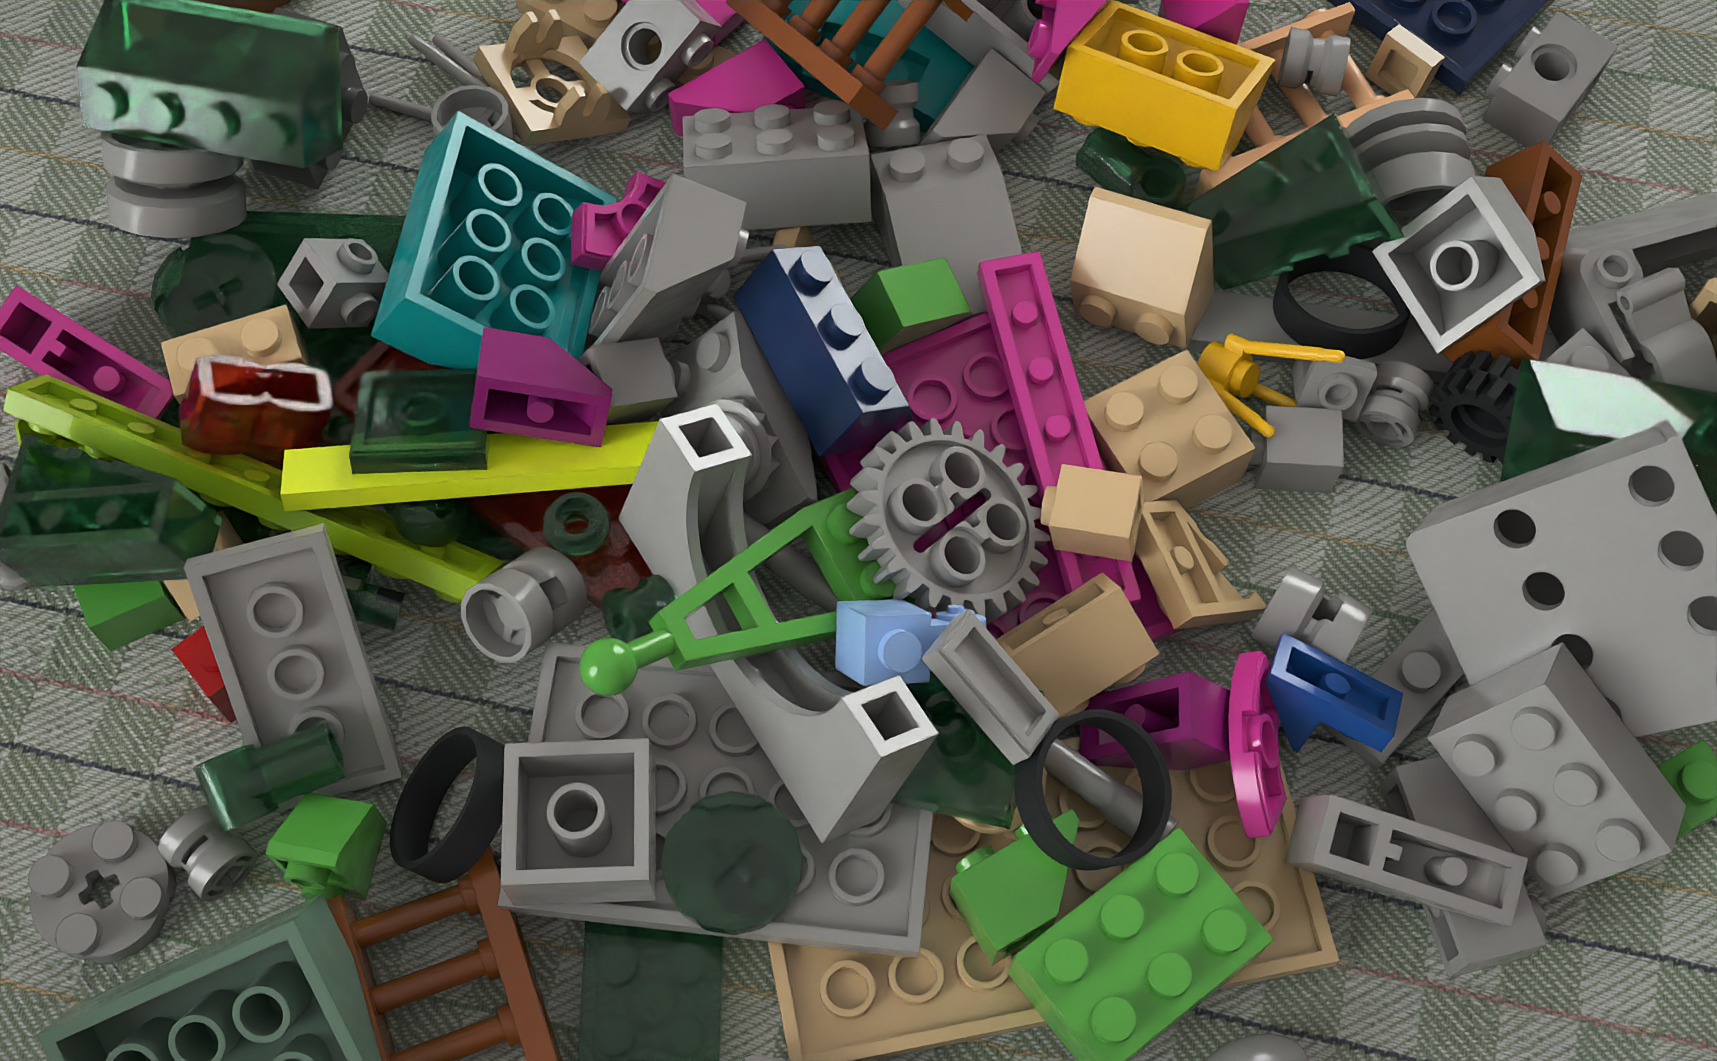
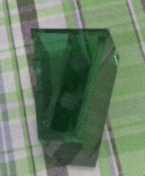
M1335 113L1178 209L1181 212L1212 220L1214 280L1223 290L1294 270V262L1326 253L1330 259L1349 254L1350 245L1382 236L1387 243L1405 237L1364 153Z

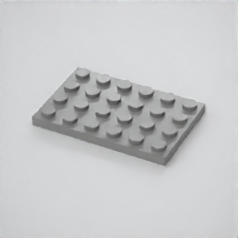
M546 642L527 743L649 738L656 762V900L513 906L501 887L498 901L500 909H509L512 913L919 958L935 800L933 779L936 760L939 757L946 688L943 684H906L938 732V735L878 820L822 844L710 664L675 671L669 658L666 657L638 669L635 680L624 692L617 695L604 696L591 691L584 684L580 676L579 662L587 646ZM817 671L834 685L850 692H856L869 687L859 684L843 673ZM750 843L765 845L779 853L788 866L791 879L788 897L780 909L766 918L753 921L738 919L723 910L715 898L712 884L715 867L723 855L736 846ZM771 879L759 880L755 883L752 890L755 901L763 905L773 903L779 893L778 886Z

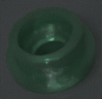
M571 492L560 496L547 508L543 519V529L547 542L554 550L561 552L565 556L582 557L594 553L605 543L610 531V521L606 508L598 499L585 493ZM575 520L584 521L589 525L588 529L581 534H570L565 530L566 526Z

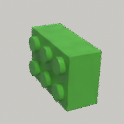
M1177 828L1144 856L1136 860L1013 957L1008 975L1076 1061H1131L1257 959L1274 939L1184 832Z

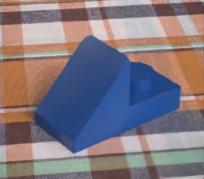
M1285 633L1281 634L1276 642L1265 684L1293 751L1297 753L1319 722H1322L1338 730L1342 735L1382 752L1395 735L1403 693Z

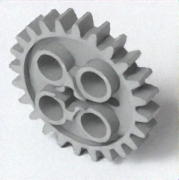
M931 418L920 429L911 421L899 432L891 431L860 461L863 469L850 482L859 493L847 503V509L863 516L849 529L850 535L867 538L869 546L858 555L860 561L877 560L881 568L875 573L872 581L875 584H880L891 579L896 584L892 599L904 600L907 596H911L915 599V606L927 612L936 608V613L947 611L949 605L964 606V609H970L975 614L984 616L987 619L986 623L989 624L1026 600L1025 594L1039 585L1040 581L1034 573L1046 566L1048 559L1037 550L1051 540V536L1035 528V524L1041 520V508L1031 507L1028 499L1038 491L1036 485L1021 486L1017 478L1024 469L1023 464L1017 463L1006 467L1002 462L1006 447L1000 444L989 452L984 448V431L979 429L970 438L964 439L963 429L959 421H954L942 431L936 418ZM976 493L984 495L985 503L924 552L919 553L914 549L913 543L973 495Z

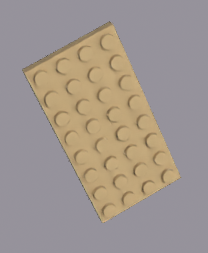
M1080 736L1061 740L1080 754ZM1280 757V770L1287 800L1270 836L1246 837L1234 788L1231 761L1185 771L1168 770L1172 788L1170 815L1179 821L1172 832L1177 828L1184 832L1274 939L1257 959L1218 990L1334 967L1340 961L1314 872L1284 863L1297 814ZM1097 766L1119 783L1131 786L1143 795L1140 777L1136 768ZM1047 773L1045 803L1052 817L1055 819L1068 810L1073 809L1080 820L1074 843L1075 847L1093 856L1111 858L1128 845L1132 839L1130 836L1106 820L1100 810ZM935 792L919 958L767 941L789 1061H873L1048 1025L1008 975L1013 957L1022 949L992 966L949 896L952 877L959 874L955 866L963 858L988 845L992 847L994 852L999 851L1018 840L1014 834L1017 829L1000 834H986L967 828L941 808ZM1135 861L1092 871L1069 868L1059 913L1054 924Z

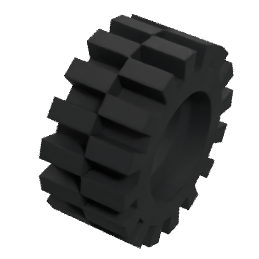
M1473 351L1466 352L1462 358L1459 356L1431 394L1428 401L1432 403L1428 408L1430 416L1438 417L1434 424L1439 430L1450 431L1446 437L1450 442L1455 445L1461 441L1467 445L1464 451L1471 456H1474L1478 451L1482 453L1483 461L1492 464L1497 457L1502 465H1512L1514 461L1520 464L1527 457H1530L1553 423V419L1557 414V408L1552 407L1555 399L1552 393H1542L1547 385L1540 378L1531 381L1527 377L1531 370L1521 364L1517 370L1510 366L1511 358L1500 355L1497 361H1494L1489 351H1480L1478 356Z

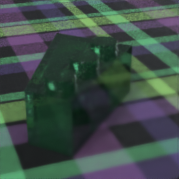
M25 433L0 504V562L36 587L188 579L184 570L187 559L213 552L223 518L176 478L117 460H113L112 463L92 458L83 450L70 446L67 450L47 444L40 437Z

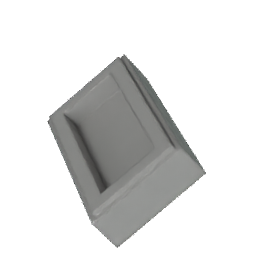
M970 609L955 616L921 658L1012 765L1031 756L1059 716L1055 708Z

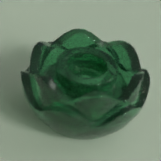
M455 498L389 503L390 518L397 532L405 539L423 546H446L457 540L471 522V520L466 519L469 503L467 501L457 502Z

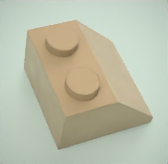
M1095 187L1089 198L1070 277L1075 315L1082 316L1089 323L1099 327L1111 325L1136 333L1144 340L1153 344L1164 345L1168 343L1187 349L1214 294L1212 220Z

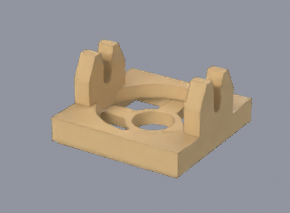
M550 9L546 12L540 26L533 11L526 12L512 27L507 43L478 46L474 58L475 65L487 84L500 92L508 102L512 124L526 146L625 132L632 117L608 93L603 83H598L579 64V61L587 53L588 49L579 35L563 37L562 21L555 9ZM557 62L566 65L575 72L579 80L566 82L558 76L551 75L544 64ZM523 66L531 79L528 87L515 88L511 72L515 67ZM541 86L551 87L559 91L563 97L559 103H553L542 98L537 93L536 88Z

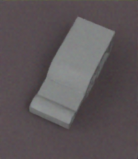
M1668 267L1617 290L1616 300L1620 310L1624 313L1631 338L1629 345L1635 355L1626 370L1656 423L1668 420L1679 433L1683 443H1686L1717 428V360L1709 335L1702 325L1691 319L1684 293L1685 278L1679 268Z

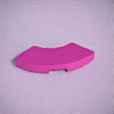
M636 172L627 181L623 199L620 202L605 206L583 202L573 212L571 264L602 270L666 182Z
M1262 650L1241 653L1239 655L1232 676L1229 697L1228 724L1231 769L1238 808L1247 838L1270 836L1287 800L1279 763L1278 729L1280 718L1265 684L1269 663L1266 654H1263Z

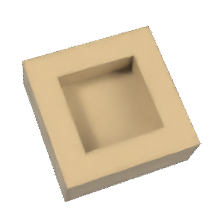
M1398 24L1386 34L1365 77L1390 95L1409 89L1414 98H1422L1445 57Z

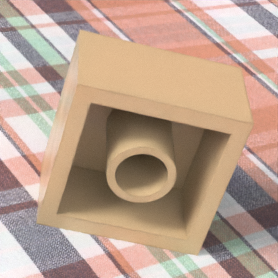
M1187 349L1084 400L1098 452L1107 469L1113 472L1142 476L1144 501L1177 500L1186 510L1242 481L1256 449Z

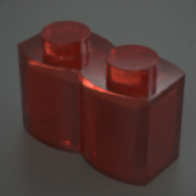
M217 354L199 357L196 359L179 407L182 445L192 450L212 455H236L249 451L260 457L276 461L284 460V450L316 448L333 410L328 373L299 363L280 362L262 366L252 360L232 355Z

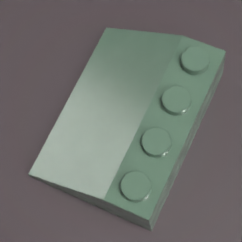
M322 894L81 1001L36 1035L49 1061H382L354 957Z

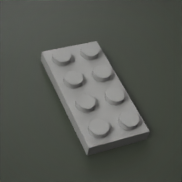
M325 523L187 559L184 570L269 814L295 808L307 792L335 797L402 778L403 765Z

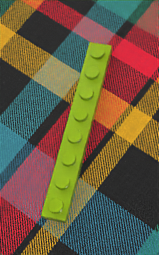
M44 374L7 388L3 412L27 421L28 426L38 433L63 436L85 445L86 451L94 456L104 459H119L143 469V474L152 480L164 483H177L199 492L200 497L208 503L222 507H236L257 516L261 524L275 530L296 531L325 523L334 554H350L374 564L376 570L385 576L395 579H410L434 589L438 597L448 602L461 604L468 589L499 569H502L505 565V561L368 505L284 512L280 495L282 470L50 375Z

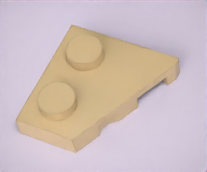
M1177 500L1144 502L1134 554L1141 560L1157 593L1158 604L1163 613L1169 618L1174 630L1249 621L1267 608L1263 599L1256 591L1243 598L1224 577L1220 570L1228 564L1229 560L1213 542L1200 532L1196 522Z

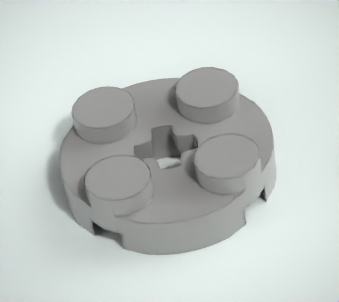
M120 820L92 824L71 832L58 841L48 851L46 856L34 862L28 875V883L31 888L29 899L30 912L34 925L43 939L54 948L72 957L103 963H111L132 956L145 948L158 936L166 922L162 917L168 909L170 897L175 898L177 886L174 868L159 853L158 844L148 835ZM102 877L107 881L118 878L120 885L111 891L113 902L108 907L103 908L95 901L88 903V894L92 891V885Z

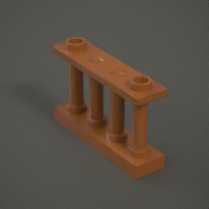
M793 0L726 1V4L843 101L883 131L899 111L880 97V94L886 88L882 81L940 4L966 22L973 14V11L961 0H912L865 65L862 67L857 64L850 73L847 69L854 60L849 56L891 0H861L833 39L829 41L825 38L819 47L816 43L822 37V34L818 31L841 0H811L800 16L794 13L788 22L786 19L792 12L788 6Z
M491 845L488 846L480 859L468 870L467 874L457 878V885L358 920L356 911L341 895L327 900L328 907L354 957L382 1061H456L504 1042H508L510 1047L521 1044L526 1061H563L517 914L512 913L509 909H500L498 907L501 890V864ZM466 910L470 916L481 913L488 937L477 941V949L376 985L366 950L367 946ZM486 975L490 981L501 977L508 1003L497 1007V1015L395 1052L385 1012Z

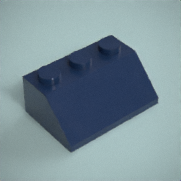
M821 247L772 249L733 295V298L819 457L874 448L891 431L897 433L908 422H914L910 405L899 388L893 372L885 363L867 331L862 317L853 306L835 274L833 265L826 258Z

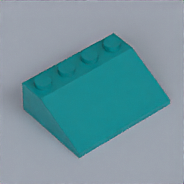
M457 111L424 152L371 336L428 364L477 372L483 327L548 337L577 360L584 352L601 270L571 264L573 212L583 202L605 206L616 203V197Z

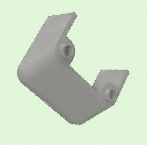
M1717 192L1695 196L1571 229L1548 319V324L1559 346L1561 347L1581 328H1584L1626 369L1635 355L1611 310L1612 307L1618 306L1616 300L1617 290L1642 280L1645 275L1662 271L1668 267L1675 268L1716 257Z

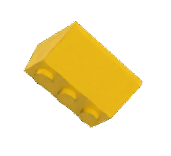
M1111 0L1068 45L1053 109L1071 115L1080 124L1099 126L1123 135L1128 141L1137 146L1154 147L1180 157L1189 166L1202 169L1208 168L1218 172L1238 146L1273 69L1275 59L1116 0Z

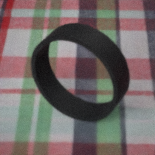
M1339 240L1311 243L1293 252L1282 266L1273 299V310L1277 322L1295 342L1302 346L1341 350L1346 356L1356 359L1376 357L1392 349L1403 336L1411 312L1373 254L1374 248L1359 243ZM1334 271L1351 274L1381 289L1391 299L1399 316L1382 326L1366 329L1345 328L1329 324L1304 310L1291 295L1288 284L1298 277L1314 272Z
M1086 710L1055 720L1031 756L1018 763L1015 777V796L1018 811L1031 839L1051 859L1077 870H1100L1128 864L1141 858L1155 846L1162 836L1171 811V780L1166 762L1158 746L1150 735L1137 723L1119 713L1108 710ZM1072 724L1092 726L1112 736L1127 751L1140 777L1143 793L1140 823L1128 845L1111 858L1090 855L1071 844L1054 824L1045 803L1042 779L1047 753L1057 736Z
M464 726L447 732L428 749L406 782L394 812L390 830V851L397 865L433 882L448 883L462 876L480 859L502 824L504 744L470 727ZM477 757L473 783L458 818L445 837L428 853L432 824L446 792L465 766Z

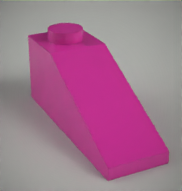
M16 285L0 307V350L36 373L50 375L157 420L161 419L175 398L170 380Z

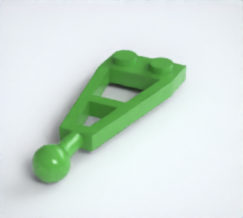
M854 487L802 508L672 601L649 621L654 632L628 643L616 638H601L592 642L582 653L579 662V672L584 684L591 691L599 695L612 696L624 692L631 686L638 669L666 657L669 658L675 671L835 639L837 611L776 623L749 573L801 536L838 601L892 599L896 584L891 579L880 584H875L872 581L875 573L881 568L877 560L860 561L858 555L869 546L867 538L856 537L849 533V529L863 518V516L847 509V503L857 495ZM723 593L743 630L696 640L685 619ZM907 596L904 601L915 605V599L911 596Z

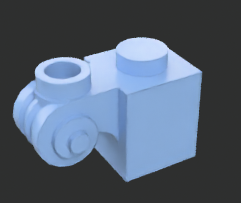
M899 599L837 601L835 669L863 686H872L900 675L905 684L929 683L930 669L921 658L950 621L968 609H964V606L949 605L947 611L937 612L936 618H931L932 613ZM972 611V613L986 628L987 619L984 616L975 614V612Z

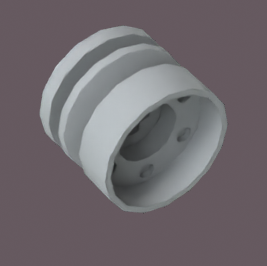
M1430 98L1398 100L1369 110L1352 121L1340 135L1337 151L1340 163L1344 168V183L1350 190L1348 203L1355 236L1362 245L1374 249L1469 177L1477 176L1469 160L1471 148L1466 138L1467 131L1464 119L1456 106L1444 100Z

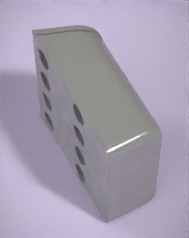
M1668 420L1655 423L1653 427L1434 507L1408 537L1406 542L1408 554L1470 686L1563 642L1635 738L1717 721V517L1679 433Z

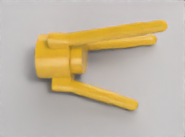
M1230 333L1225 343L1213 341L1208 344L1199 357L1197 365L1227 408L1249 426L1255 428L1265 437L1270 438L1275 435V428L1236 397L1246 398L1251 394L1275 406L1296 407V402L1294 399L1258 383L1261 369L1258 363L1253 362L1251 354L1335 363L1343 362L1346 355L1341 350L1253 341Z

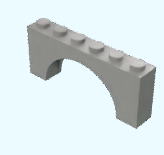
M718 404L659 420L618 518L670 602L677 599L748 548L743 516V489L747 467L752 454ZM753 570L749 575L775 622L778 623L765 599L756 573ZM723 593L685 619L696 640L743 630ZM794 647L710 664L822 844L878 820L938 735V732L900 675L862 690L850 692L834 685L821 676L803 659Z

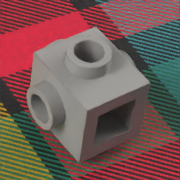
M304 238L277 285L308 328L367 327L378 313L389 274L379 262L376 252L363 239Z

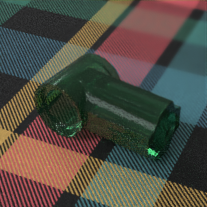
M1102 127L1096 128L1087 136L1085 143L1076 153V166L1105 190L1174 210H1182L1186 177L1183 169L1177 163L1166 158H1152L1139 146L1128 141L1125 136Z
M327 721L256 748L252 743L233 749L193 767L219 832L228 831L255 821L279 808L278 804L320 789L347 776L343 754L335 734L329 728Z

